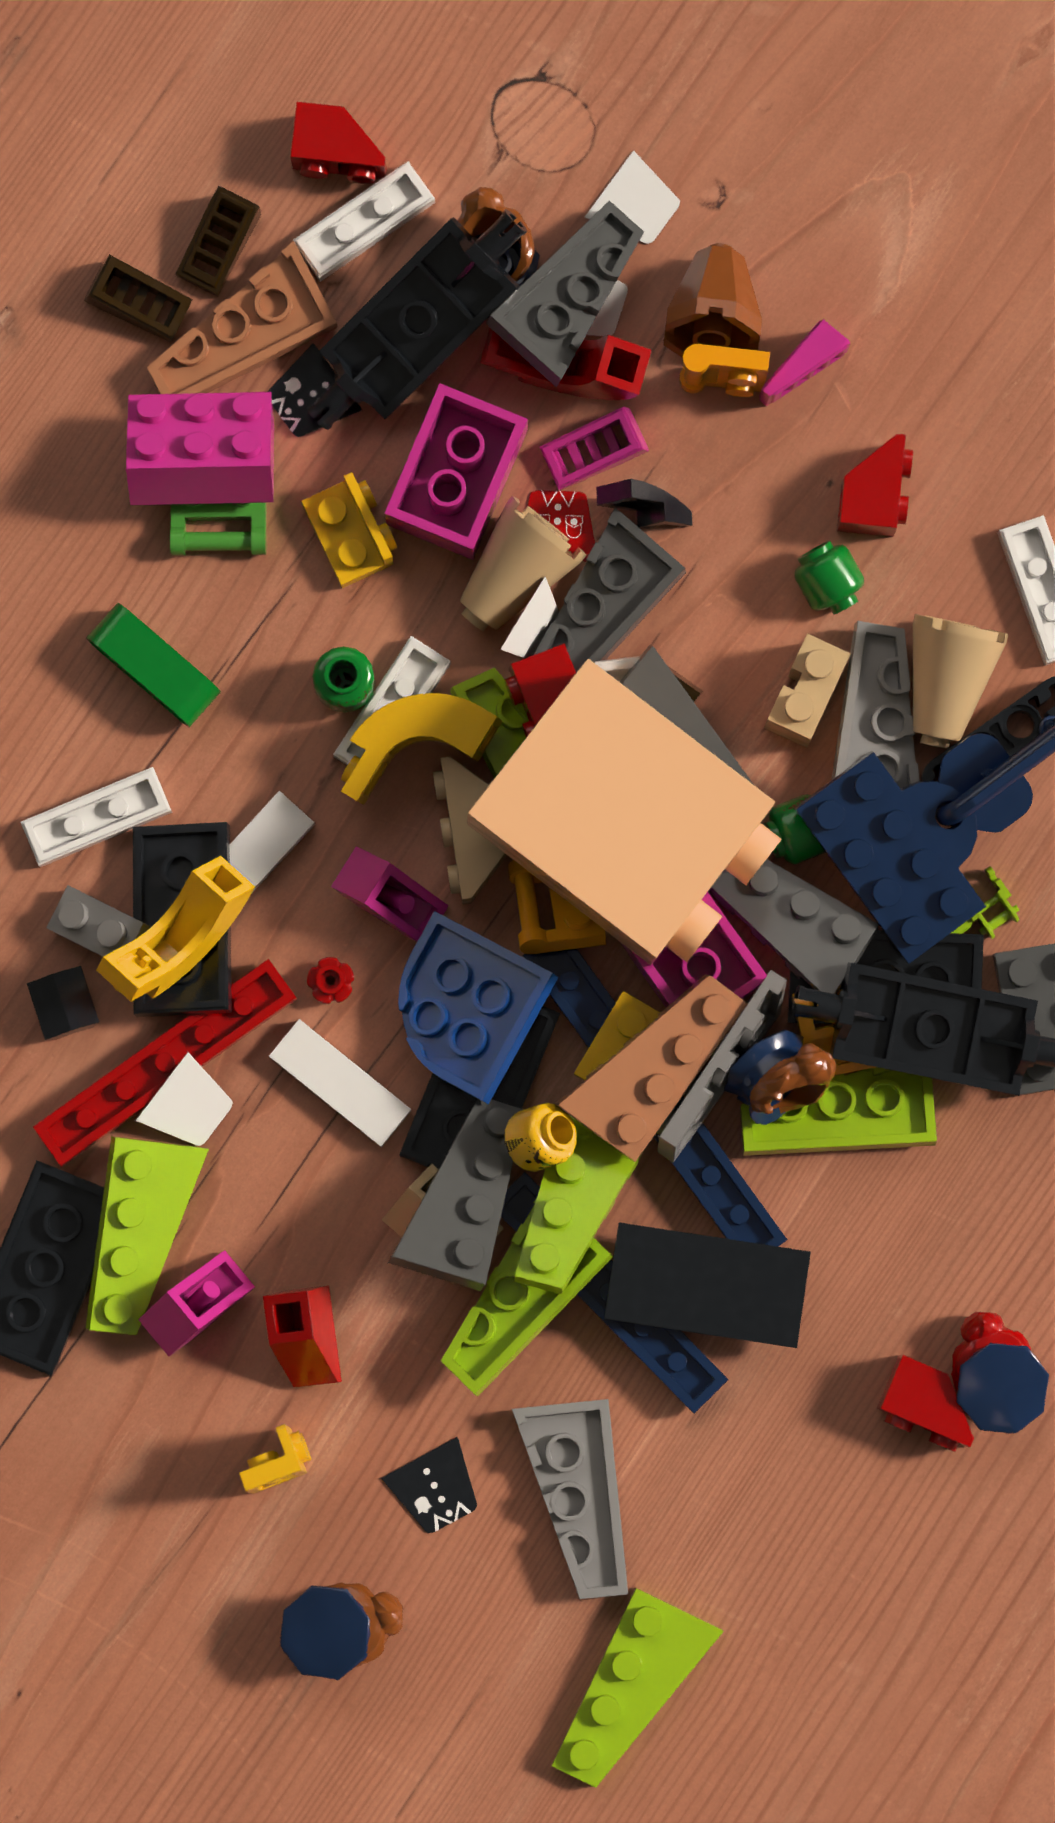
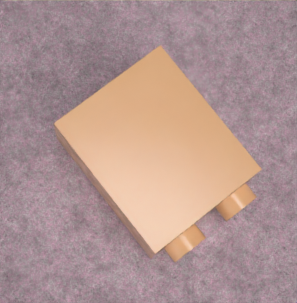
M589 658L468 812L467 825L650 965L653 964L665 947L687 963L722 918V915L702 901L716 880L726 870L743 884L747 885L781 841L780 837L761 824L776 803L773 799Z

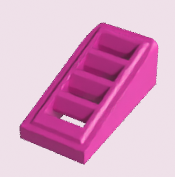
M824 319L822 321L819 320L762 387L759 401L765 406L774 403L843 357L849 349L850 341Z
M627 407L619 408L540 446V450L558 490H563L649 451L630 408ZM619 424L629 446L623 449L612 428ZM600 432L603 433L611 451V454L604 457L595 438V435ZM582 440L585 441L594 461L589 465H586L577 445V442ZM566 447L577 470L570 474L559 450Z

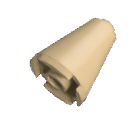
M514 496L506 503L460 599V602L466 607L461 614L481 631H484L488 625L495 630L499 629L528 605L544 577H546L549 587H551L579 565L586 557L585 552L579 547L572 554L569 551L571 547L568 543L569 538L532 508L527 506L522 513L516 508L520 505V502Z
M915 614L913 620V731L922 734L921 743L948 749L950 740H961L1004 650L1008 638L1007 633L991 629L984 630L969 624Z

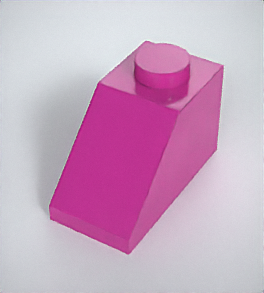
M357 846L331 886L358 907L415 942L420 938L433 912L436 911L443 915L449 906L390 862Z
M224 1250L165 1293L138 1320L170 1357L252 1291L255 1286Z

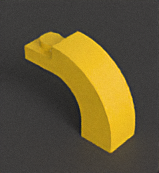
M425 693L395 700L368 717L350 738L351 742L365 749V752L361 758L354 756L348 763L341 777V780L345 782L341 792L364 805L395 755L405 747L417 742H443L479 762L503 721L469 700L448 694Z
M222 856L196 868L191 872L178 897L165 914L144 934L103 956L96 971L130 1002L146 993L152 999L186 975L214 947L237 918L255 886Z

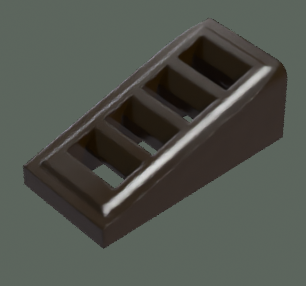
M218 186L177 269L176 276L218 297L261 217L260 207ZM225 207L242 216L241 223L222 215L223 208ZM214 225L235 234L233 240L230 241L212 232L211 230ZM205 242L227 252L224 259L202 249ZM199 259L219 269L216 276L214 277L194 267L195 260Z
M110 254L103 261L84 298L85 302L169 342L173 340L193 300ZM114 275L120 278L121 281L113 297L105 294V291ZM130 284H133L139 288L130 306L122 303V300ZM148 292L156 295L147 315L139 312V309ZM165 300L174 303L164 324L156 321V318Z

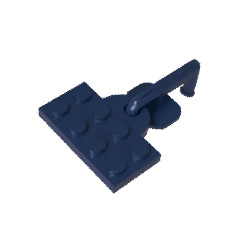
M1054 715L1043 718L1039 725L1040 735L1012 756H1009L1000 742L990 735L979 733L968 736L942 757L938 782L917 781L900 789L876 754L870 751L794 808L906 963L910 964L986 907L959 870V867L972 853L977 839V830L993 833L1001 832L1029 810L1033 800V793L1024 775L1055 753ZM939 824H942V825H944V826H952V827H950V828H943V827H941Z

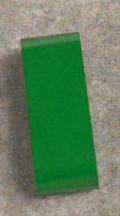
M118 602L86 637L101 654L189 728L221 693L205 675Z

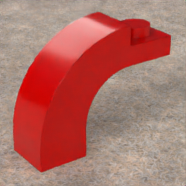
M489 328L480 363L519 376L518 381L543 389L591 399L627 400L640 394L652 350L611 335H606L597 340H583L556 388L498 334Z

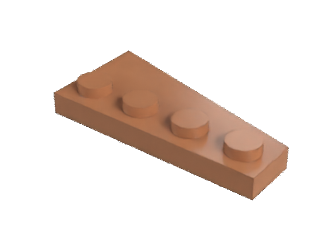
M294 241L281 251V255L266 268L262 267L248 279L249 282L230 299L226 298L213 310V313L196 328H191L147 366V370L160 394L209 393L337 328V322Z
M705 974L659 1013L658 1017L641 1032H637L623 1044V1048L604 1064H600L586 1076L587 1079L572 1092L565 1094L555 1105L628 1159L636 1162L748 1003L711 975Z

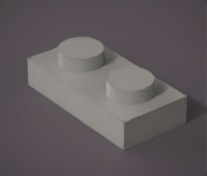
M67 885L46 928L101 956H105L135 940L150 929L151 926Z

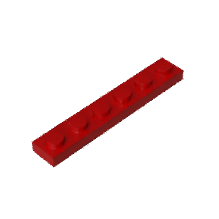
M267 959L231 985L232 1013L187 1016L34 1125V1130L58 1164L63 1167L146 1108L188 1052L203 1067L297 1000V997L271 961Z

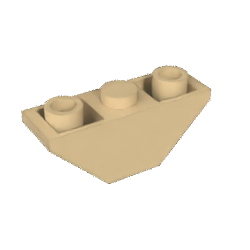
M443 757L441 758L442 771L433 772L437 800H447L449 818L440 819L444 847L454 846L456 865L447 866L451 894L461 893L462 905L471 904L507 855L467 825L468 812L489 785L453 758Z

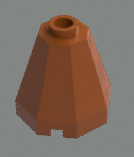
M720 243L712 244L705 249L697 251L667 308L663 341L665 347L683 358L687 347L693 344L758 351L762 317L743 255L731 246Z

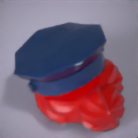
M974 1312L964 1320L960 1328L964 1341L955 1348L952 1354L953 1365L951 1375L957 1392L956 1402L967 1413L979 1430L1006 1434L1017 1433L1044 1412L1050 1375L1032 1353L1030 1345L1022 1333L1005 1327L1001 1316L996 1313Z

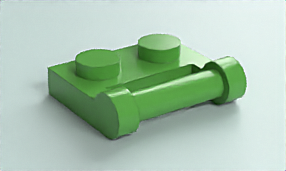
M266 503L171 504V556L186 555V551L251 550L252 555H266ZM251 520V532H186V521Z

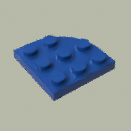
M434 911L412 950L401 977L398 1005L399 1011L402 1012L407 1034L406 1040L416 1057L432 1073L489 1104L555 985L558 976Z

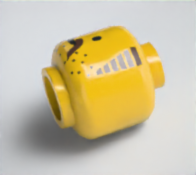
M543 1103L519 1111L508 1120L505 1128V1145L514 1163L524 1170L539 1171L568 1160L576 1147V1127L571 1117L555 1104Z

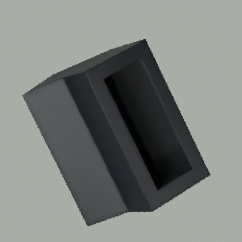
M81 966L56 972L27 983L45 1040H57L73 1033L93 1028L99 1023Z

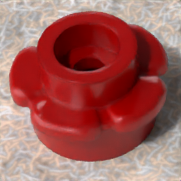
M335 957L320 959L318 965L312 967L308 972L307 985L312 988L313 997L321 1003L330 1004L332 1001L340 1003L346 1000L352 992L353 970L347 963H340ZM333 976L335 983L328 985L326 983L327 977Z

